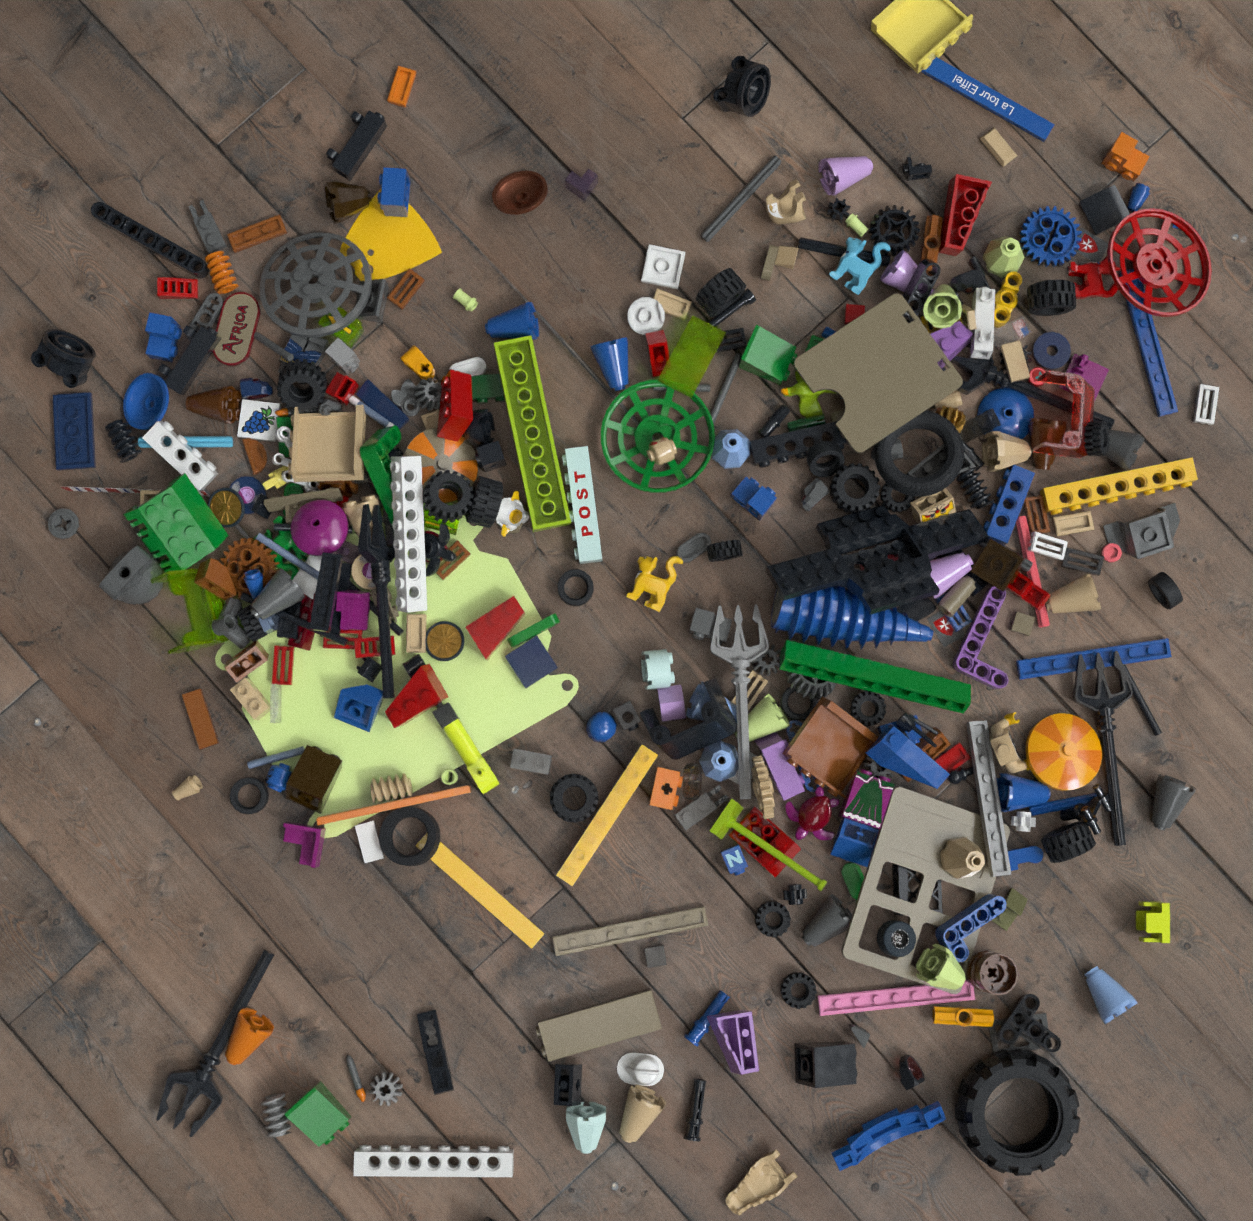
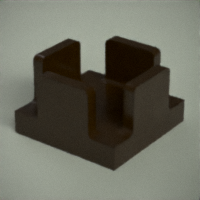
M991 538L971 572L1004 592L1022 569L1021 564L1025 558L1006 545Z

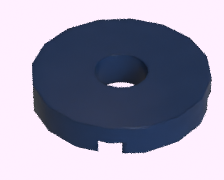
M1048 332L1039 336L1032 348L1033 359L1037 365L1047 370H1056L1064 366L1071 354L1068 340L1056 332ZM1047 347H1054L1056 355L1050 356L1047 353Z

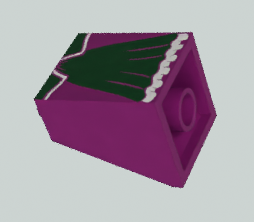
M861 769L860 772L857 771L853 775L846 793L847 797L843 801L838 817L880 829L895 784L890 783L891 779L879 776L878 779L872 777L871 772Z

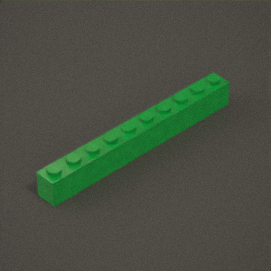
M786 640L781 649L779 670L962 714L965 713L971 704V684L929 675L924 672L896 667L887 663L863 659L796 641Z

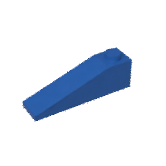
M892 724L885 729L865 752L880 766L936 789L950 775Z

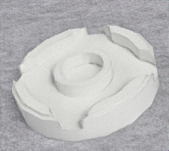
M650 297L639 298L632 303L628 310L629 325L635 332L642 335L658 331L665 321V311L657 300Z

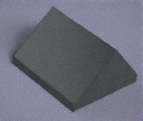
M385 279L372 280L371 294L368 302L356 319L382 323L389 290ZM360 281L359 285L364 286L365 281ZM360 293L357 295L356 304L361 297Z

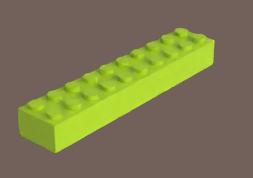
M532 336L495 342L494 352L532 531L537 532L570 525V514Z

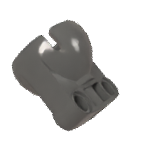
M136 546L114 559L109 567L108 575L102 580L99 587L113 600L117 599L126 604L141 605L149 603L158 596L164 584V578H162L164 571L160 567V562L157 558H154L141 547ZM129 568L130 574L124 578L122 572L124 569Z

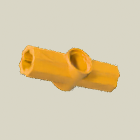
M933 1006L932 1019L933 1024L993 1027L994 1014L993 1009ZM965 1011L967 1019L960 1021L959 1014Z

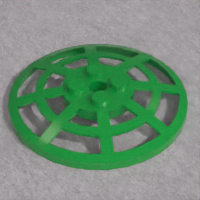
M648 380L628 387L612 401L602 421L601 446L607 464L624 483L643 492L667 493L687 486L704 471L713 453L715 428L707 406L692 390L673 381ZM650 387L667 388L664 399H649L642 402L636 391ZM674 390L688 396L697 404L699 410L690 415L682 406L673 402ZM630 396L634 407L625 414L621 424L611 421V415L616 407L626 397ZM663 405L660 415L652 416L648 415L644 407ZM670 407L683 415L684 419L678 423L668 417ZM638 411L642 421L637 429L626 426L629 419ZM702 416L705 417L709 431L708 447L697 444V430L694 421ZM688 425L691 430V443L680 441V430ZM607 428L618 431V445L621 454L612 459L607 447ZM624 433L635 436L636 446L626 451L624 446ZM655 433H660L663 437L671 439L676 449L680 448L689 451L679 465L673 459L667 462L671 468L670 470L653 471L655 462L649 460L647 451L649 450V444L653 441L652 436ZM695 452L706 454L700 467L692 476L686 479L681 469L690 462ZM641 453V455L648 459L646 468L643 469L631 460V457ZM626 461L631 468L643 474L641 485L626 478L615 465ZM674 474L679 481V484L665 488L648 487L651 477H665Z

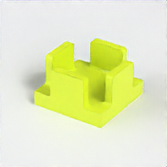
M1139 901L1140 906H1151L1150 911H1136V930H1145L1147 933H1151V937H1139V941L1170 943V903Z

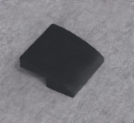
M1116 185L1110 186L1080 201L1096 236L1112 227H1116L1126 216L1130 215Z

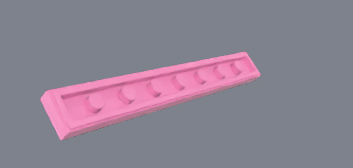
M965 980L962 990L958 994H951L923 984L818 995L817 998L819 1015L825 1016L975 1000L974 987L969 980Z

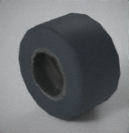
M891 920L883 923L879 928L877 943L885 954L894 957H904L914 949L916 934L908 923Z

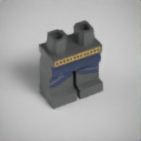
M291 335L284 349L294 356L293 363H295L296 359L300 361L307 359V362L311 363L313 361L315 366H318L330 345L327 340L321 337L309 338ZM282 356L279 358L281 362L278 370L279 374L284 365L287 366L288 362H290ZM297 381L298 383H300V384H302V385H305V383H306V382H303V381Z

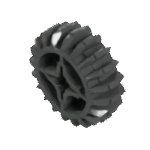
M786 671L787 683H791V689H796V694L802 693L803 698L809 696L810 700L814 697L819 700L822 696L830 695L837 683Z

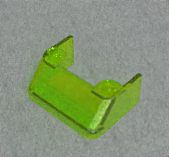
M198 568L167 571L151 579V583L168 582L169 589L174 595H184L192 627L191 632L183 635L182 644L168 650V654L195 651L229 640L224 635L218 636L213 632L212 622L218 619L225 603L223 599L194 583Z

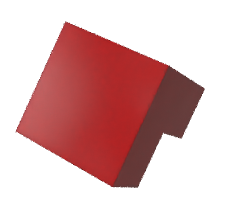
M337 372L326 389V394L347 406L350 397L354 396L359 385L350 377Z

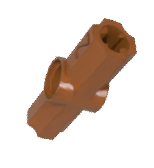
M926 216L923 243L921 245V261L923 259H931L937 263L943 218L940 216ZM927 242H933L935 248H929ZM932 265L927 268L926 273L932 270Z

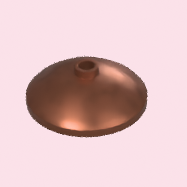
M518 171L509 174L501 179L493 190L492 199L494 205L499 211L506 214L521 215L536 209L545 200L548 193L547 182L542 175L533 171Z

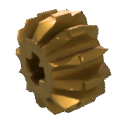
M951 406L937 408L935 413L948 419L958 432L961 433L966 421L964 412L958 411V408H952Z

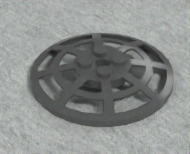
M317 232L305 234L281 246L265 265L260 281L262 305L274 324L292 335L315 338L334 334L351 324L365 308L371 294L372 273L363 252L350 240L332 233ZM323 238L320 245H309L298 250L295 247V244L304 240ZM331 239L340 240L350 246L356 253L345 257L341 252L328 245ZM288 249L291 254L281 263L278 271H269L274 261ZM318 250L316 257L313 259L304 260L301 253ZM327 251L337 256L339 260L329 264L323 258ZM294 258L298 265L293 272H283L287 264ZM359 259L364 268V286L353 283V272L350 263ZM345 266L347 280H338L335 270ZM318 278L315 284H309L310 279ZM275 279V292L278 299L269 306L265 296V280ZM281 279L290 280L291 289L282 295L280 288ZM335 288L344 289L340 297L333 303L329 296H331ZM350 291L360 293L361 297L355 307L342 318L337 308L346 300ZM296 295L303 301L301 310L293 307L287 301ZM323 301L326 305L323 309L309 311L310 303ZM283 305L289 312L300 316L298 327L283 322L274 312ZM331 313L336 321L322 328L306 329L307 318L320 317Z

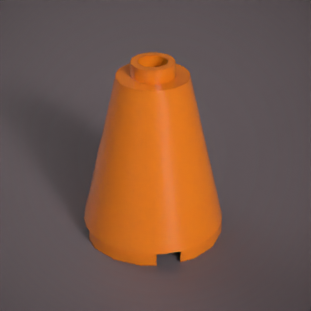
M242 1008L237 1015L225 1052L227 1062L232 1065L242 1064L273 1032V1023L265 1015L261 1017L256 1015L257 1011L254 1009Z

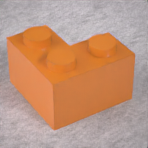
M1121 132L1111 145L1101 164L1105 165L1106 169L1118 172L1124 179L1135 181L1150 156L1135 149L1138 140Z

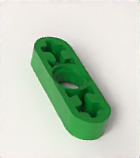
M556 613L511 636L507 641L510 647L514 648L560 623V620Z

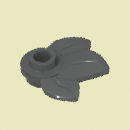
M407 379L402 384L400 391L392 390L391 397L394 404L401 407L402 412L406 416L412 417L418 414L421 403H416L418 398L413 396L416 392L414 389L415 385L410 379ZM407 405H412L414 409L408 410Z

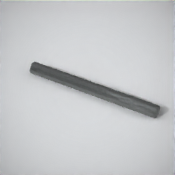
M773 156L702 232L701 237L706 242L713 238L781 164L780 158Z

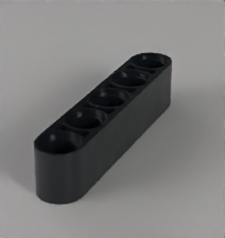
M923 259L919 263L903 294L908 304L914 300V305L911 308L917 317L941 272L940 266L931 259ZM932 265V270L926 273L927 268ZM923 283L922 289L917 290L918 285ZM908 312L903 315L908 323L913 321Z

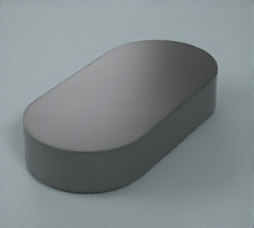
M698 533L681 544L677 549L676 555L682 558L683 563H689L707 551L706 546L711 544V538L706 533Z

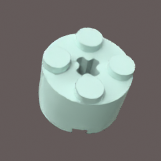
M666 649L642 651L641 655H645V660H641L643 682L647 681L648 686H645L646 690L669 688L671 683H675L674 672H671L670 664H673L671 652H667Z

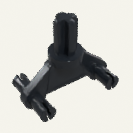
M1095 784L1092 787L1097 796L1085 804L1079 803L1074 808L1061 810V820L1077 819L1090 826L1094 835L1101 833V829L1097 824L1096 814L1101 804L1105 812L1111 811L1112 806L1108 801V794L1103 792L1100 784Z

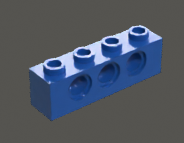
M1013 465L1010 469L1007 468L1003 475V479H1005L1004 484L999 486L996 493L998 497L996 504L993 503L989 510V514H991L990 520H986L983 526L989 539L992 538L1004 545L1008 543L1035 475L1034 472L1017 465ZM1010 483H1015L1018 486V491H1012ZM1004 500H1008L1011 503L1010 509H1006L1003 506ZM1000 517L1004 520L1003 527L997 525L996 518Z

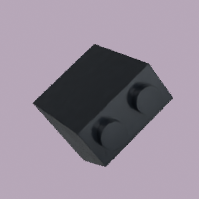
M849 1042L794 1043L796 1083L813 1088L857 1084V1051L855 1044Z

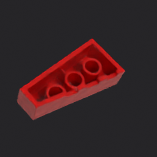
M956 174L949 181L939 253L957 256L963 251L992 181Z

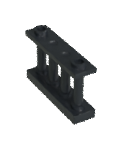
M322 553L309 626L310 630L329 633L331 631L339 636L341 632V612L336 611L337 592L348 590L352 564L342 563L343 556L340 554Z

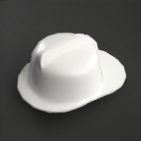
M627 1053L618 1061L617 1073L625 1083L652 1086L662 1079L664 1066L661 1060L654 1055Z

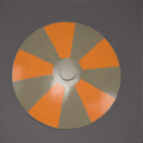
M432 428L419 433L407 445L403 456H421L423 491L433 475L436 476L440 471L444 473L445 470H450V473L457 471L458 476L463 474L465 476L464 480H469V487H472L478 475V463L475 457L476 453L465 437L461 436L458 442L436 437L437 428ZM450 489L438 490V496L443 503L449 504L458 500L456 494Z

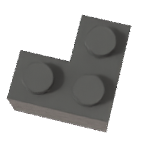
M699 608L695 609L689 630L692 638L698 640L708 638L712 641L717 616L714 615V612ZM724 617L725 621L719 625L720 645L727 642L732 619Z

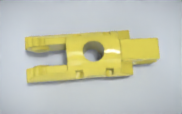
M282 466L269 473L270 479L262 483L265 490L274 485L276 489L285 485L287 482L282 480L281 474L283 471H287L288 467ZM287 473L288 476L286 478L290 480L291 475Z

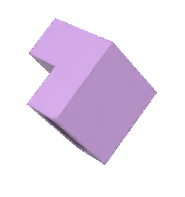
M681 685L657 689L662 722L686 718Z

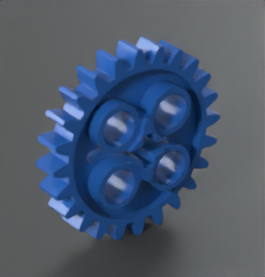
M1048 206L1045 207L1044 212L1041 208L1037 210V213L1033 211L1030 214L1031 217H1027L1025 219L1026 223H1023L1021 226L1024 230H1021L1019 235L1024 236L1020 239V243H1025L1021 249L1028 250L1025 256L1032 255L1031 262L1037 259L1038 265L1044 262L1046 268L1050 263L1054 268L1057 262L1060 266L1064 264V260L1069 262L1071 260L1070 256L1074 257L1076 255L1074 250L1080 248L1078 243L1082 241L1081 238L1077 237L1082 231L1076 230L1080 224L1073 223L1076 217L1070 219V212L1063 214L1064 208L1058 212L1056 206L1051 211ZM1041 222H1047L1049 228L1043 227ZM1057 222L1058 225L1045 252L1044 247L1050 237L1049 234L1053 230L1054 223ZM1059 229H1064L1067 235L1060 234ZM1034 239H1040L1042 241V245L1036 244ZM1052 246H1057L1060 252L1053 251Z

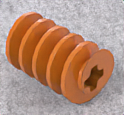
M224 251L213 252L205 257L217 294L229 293L239 287L238 284H232V282L236 281V277H230L234 270H228L232 264L225 263L230 258L229 256H223Z

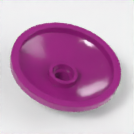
M314 500L306 503L295 513L291 522V536L294 543L301 551L312 556H322L323 552L333 553L342 546L348 535L349 524L346 514L337 504L328 500ZM316 521L320 522L318 526H314Z

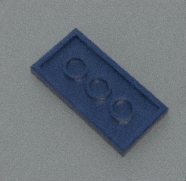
M92 393L53 395L56 470L96 468Z

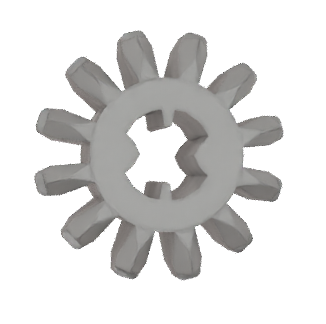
M382 1072L381 1077L378 1075L374 1077L376 1082L370 1083V1086L374 1089H371L369 1093L376 1094L372 1100L376 1101L379 1098L380 1106H382L384 1101L387 1106H390L391 1100L396 1103L398 1101L396 1096L402 1095V1092L397 1089H401L403 1084H396L400 1078L396 1077L393 1080L394 1073L392 1072L388 1077L385 1072ZM388 1085V1089H391V1091L384 1093L382 1087Z

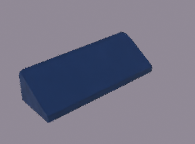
M367 379L356 395L368 407L401 430L408 423L409 418Z

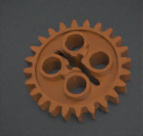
M241 538L240 541H234V545H228L230 551H223L226 558H220L228 569L239 599L243 592L251 595L243 579L246 571L252 569L260 570L262 566L264 569V588L276 571L279 570L275 569L279 562H274L273 560L277 555H271L272 549H266L267 546L256 539L254 540V538ZM249 551H250L251 554H252V558H251V559H249V557H248ZM236 564L239 566L238 572L235 569Z

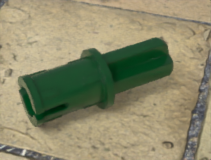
M824 413L811 417L805 416L803 419L788 422L789 432L826 424L825 420L817 421L824 419Z

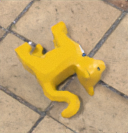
M640 556L637 560L640 570L635 578L634 589L632 592H628L626 597L636 601L643 591L651 594V598L645 602L644 606L660 612L665 603L666 594L676 580L677 574L673 565L675 563L683 564V560L679 556L670 557L666 561V570L669 577L662 579L651 574L656 568L657 557Z

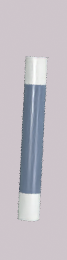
M350 397L349 402L355 407L356 405H364L365 413L385 428L394 426L393 423L356 397Z

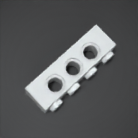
M157 421L143 436V439L180 474L185 472L198 491L204 490L219 474L215 471L217 468L210 461L206 462L202 459V454L196 448L192 449L187 445L188 441L186 438L172 431L174 428L167 421ZM166 436H169L172 441L169 447L164 444ZM180 449L184 450L186 453V457L184 460L178 457V451ZM195 462L200 466L198 473L192 470V465Z

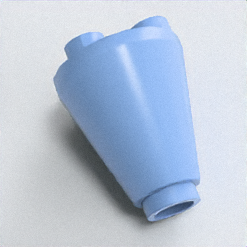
M1098 966L1084 974L1087 978L1086 982L1097 1011L1104 1024L1114 1019L1113 1014L1115 1017H1118L1127 1011L1125 1007L1130 1009L1138 1003L1126 989L1103 969L1100 970Z

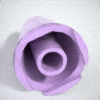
M866 156L822 159L819 162L818 168L823 176L820 179L822 187L828 195H837L870 175L873 170V163Z
M902 250L894 257L893 263L886 267L880 279L884 284L905 292L918 265L907 252ZM923 283L918 285L917 290L922 289Z
M962 552L930 561L932 568L931 577L940 589L938 595L933 596L934 599L941 596L972 570L971 565H973V561L969 554L965 555Z

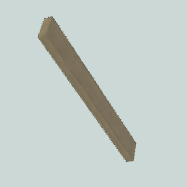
M705 906L552 936L555 955L560 956L709 925Z

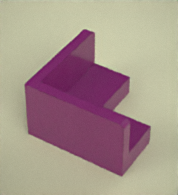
M354 590L337 592L336 611L341 612L340 629H368L371 592Z
M292 822L283 823V827H286L283 841L302 845L299 864L308 865L311 868L319 867L326 828Z

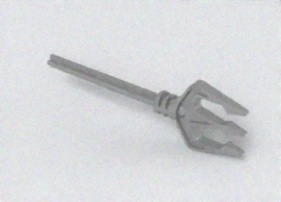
M757 604L754 605L752 620L758 624L759 645L746 646L741 626L743 617L740 607L737 605L734 616L736 630L733 646L728 648L719 644V625L725 621L721 606H718L710 646L712 654L731 664V668L735 669L734 672H731L732 675H735V678L731 679V683L735 685L740 799H752L747 684L751 682V679L747 678V674H750V672L746 671V668L750 667L751 662L769 649V643Z

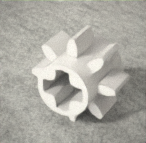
M1017 811L1016 816L1011 818V825L1016 826V831L1030 832L1031 827H1036V818H1031V812Z

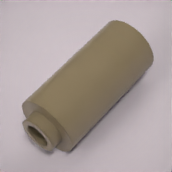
M963 576L937 604L938 609L946 616L953 617L976 589L975 581L969 576Z

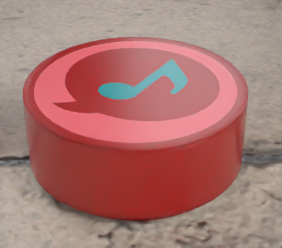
M1041 367L1033 368L1029 372L1030 378H1028V382L1035 387L1042 386L1047 381V372Z

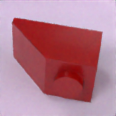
M664 330L645 333L653 377L672 374Z

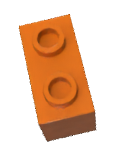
M657 767L649 805L672 810L673 806L677 807L679 796L676 795L677 787L681 788L683 781L680 772ZM665 783H668L669 787L672 788V792H668V795H665L664 790H661L662 785L665 786Z

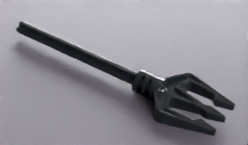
M971 341L966 347L971 348ZM992 355L990 359L978 358V360L955 356L950 361L971 375L969 381H963L961 387L957 389L965 395L972 393L985 383L989 384L993 381V386H996L998 383L999 388L1002 390L1004 388L1013 389L1087 421H1105L1109 429L1114 425L1115 419L1020 380L1010 383L1008 372L1004 374L1002 368L1000 371H997V366L993 365Z
M364 504L358 550L367 562L371 563L372 583L376 585L383 698H395L387 585L391 582L390 563L395 558L393 546L394 529L384 507L383 517L379 505H374L371 516L369 504ZM371 520H372V522H373L372 542H371V532H370V522H371ZM382 521L385 524L386 540L382 527Z
M1114 651L1112 666L1119 672L1121 691L1114 694L1110 693L1103 672L1105 665L1100 653H1096L1094 665L1097 672L1095 695H1085L1082 673L1087 668L1082 654H1079L1073 700L1075 703L1095 711V715L1100 718L1096 722L1100 723L1097 730L1102 735L1109 803L1112 806L1110 813L1114 846L1126 845L1113 736L1116 725H1112V721L1116 719L1111 718V715L1115 713L1114 709H1117L1132 697L1133 690L1118 651Z
M264 949L209 1052L203 1053L202 1057L204 1060L199 1061L201 1066H197L195 1069L173 1071L169 1074L158 1110L157 1121L169 1109L166 1100L176 1083L186 1085L188 1091L182 1109L176 1114L173 1129L185 1119L186 1111L200 1094L208 1097L211 1103L203 1117L194 1120L190 1137H193L221 1105L223 1095L213 1080V1073L211 1071H216L215 1065H220V1055L231 1036L237 1015L242 1008L247 1007L275 954Z

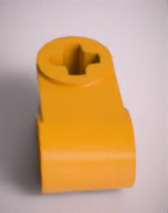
M415 345L400 357L403 363L422 380L434 378L435 369L432 363ZM424 368H425L426 370L429 369V372L426 373L425 371L423 372L422 370H423Z

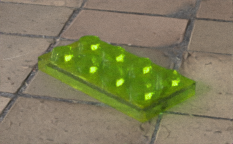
M692 315L658 381L692 398L726 332Z

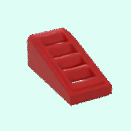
M158 277L157 296L160 299H198V279ZM172 284H175V292H172ZM180 284H183V293H180ZM188 284H191V293H188Z
M391 636L392 656L395 655L394 636ZM379 637L354 639L355 658L381 657L380 652H377L376 643L380 641ZM362 642H364L365 653L361 654ZM368 642H372L373 653H369Z

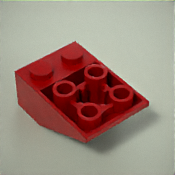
M756 807L740 822L745 828L791 859L801 850L772 821L764 819L763 814ZM735 829L729 834L736 843L775 878L786 867L784 863Z

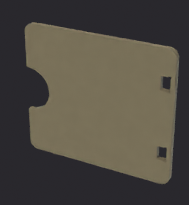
M900 294L891 295L797 357L794 362L795 369L812 393L821 390H831L841 396L845 404V411L843 417L835 425L851 448L857 453H863L959 389L963 383L960 374ZM906 312L913 319L911 323H908L903 317ZM941 359L948 367L945 371L938 365Z

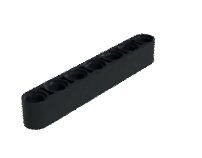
M96 202L92 205L91 213L101 224L196 278L200 279L208 275L209 269L207 264L200 257L103 202ZM101 210H105L102 216H98ZM117 219H121L120 224L114 225ZM133 228L138 229L135 234H130ZM154 237L151 243H146L148 238ZM170 246V249H169L168 252H166V253H163V252H162V250H163L164 247ZM186 255L184 261L178 262L180 256ZM201 264L202 269L195 271V267Z

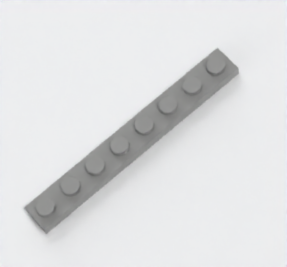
M987 720L968 722L966 725L990 877L1011 875Z

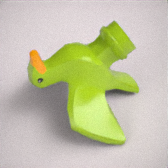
M796 371L795 377L798 383L792 387L781 389V393L785 397L794 395L800 397L799 410L801 415L811 417L822 414L818 396L823 393L836 394V392L821 390L812 393Z

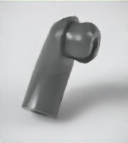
M325 399L319 405V412L321 415L328 416L331 414L328 413L329 411L339 412L342 405L339 402Z

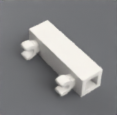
M982 287L976 288L972 299V309L975 310L977 329L971 330L973 336L971 338L970 358L990 359L993 353L995 289Z

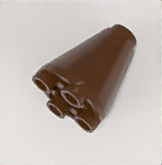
M225 386L192 394L186 398V409L194 414L225 424H232L240 419L239 401L241 400V392L232 386Z
M1030 418L1028 427L1033 463L1036 469L1050 470L1068 426L1067 421Z

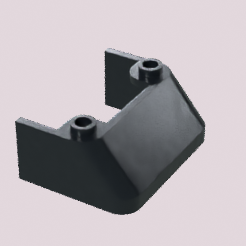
M716 678L703 682L712 700L702 706L701 714L704 722L672 736L666 726L660 725L653 708L639 712L652 741L671 759H680L735 733L737 729L736 721Z

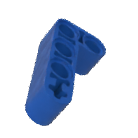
M994 894L985 895L937 928L935 936L939 944L949 949L954 956L955 950L959 948V953L955 958L958 962L965 961L969 956V950L963 939L1003 913L1007 905L1006 900ZM980 910L981 915L977 918V912ZM965 920V926L962 929L961 923ZM949 931L950 936L948 939H946L945 935Z

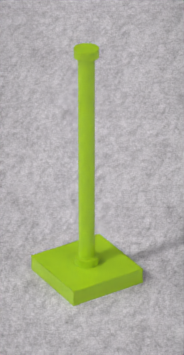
M731 799L710 829V832L722 840L730 828L735 829L816 885L819 891H822L827 883L825 879L821 880L736 821L743 807Z

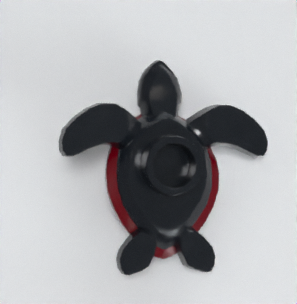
M440 524L439 534L433 531H424L425 562H429L426 568V577H430L438 571L440 560L444 559L445 561L453 562L457 559V555L447 547L450 533L446 524Z

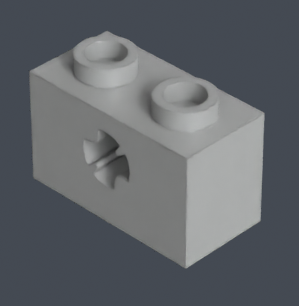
M339 338L325 351L330 360L347 375L350 372L353 373L359 367L358 363L360 360L355 352Z

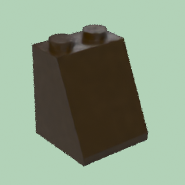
M307 745L286 783V799L321 814L342 769L343 760L335 754L323 752L319 747Z

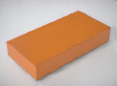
M398 66L387 99L388 103L406 108L417 74L415 70Z

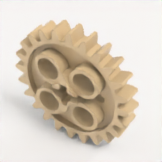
M762 755L752 757L753 767L751 768L754 794L758 801L759 810L762 811L763 818H774L773 807H775L772 794L774 792L772 781Z

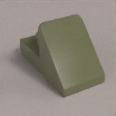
M1013 888L1004 897L1007 903L1005 911L991 920L1005 931L1008 930L1017 916L1022 915L1028 900Z

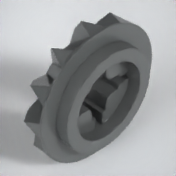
M58 509L51 514L48 520V528L51 534L57 538H70L76 534L77 529L80 527L79 518L69 509ZM62 518L67 522L70 521L66 525V530L64 527H58L62 524Z

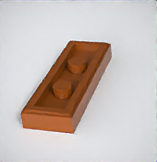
M279 214L229 233L227 236L234 253L287 234V231Z
M202 689L183 694L182 697L199 749L202 750L219 744Z

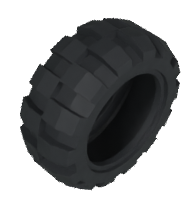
M1004 1049L991 1053V1057L985 1060L980 1059L970 1068V1074L966 1079L962 1078L957 1090L959 1098L958 1103L955 1104V1119L958 1121L959 1133L965 1144L979 1160L1001 1173L1009 1172L1015 1176H1028L1032 1174V1171L1041 1170L1044 1172L1055 1166L1054 1161L1061 1154L1064 1157L1073 1146L1070 1142L1074 1133H1078L1080 1117L1077 1116V1108L1080 1105L1076 1091L1072 1089L1069 1083V1078L1059 1067L1031 1051L1021 1049L1007 1051ZM1028 1078L1035 1080L1045 1091L1049 1104L1048 1119L1043 1130L1031 1141L1020 1145H1006L994 1140L989 1134L985 1123V1107L991 1093L1000 1084L1010 1079Z

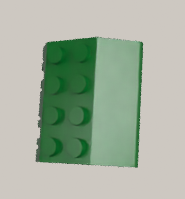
M185 472L169 482L170 486L137 507L135 505L123 513L127 521H131L130 525L132 527L144 523L146 527L141 528L137 535L139 537L143 536L141 540L150 553L154 552L152 554L154 558L167 555L168 558L162 560L159 564L161 568H164L163 571L167 577L183 572L216 550L229 536Z

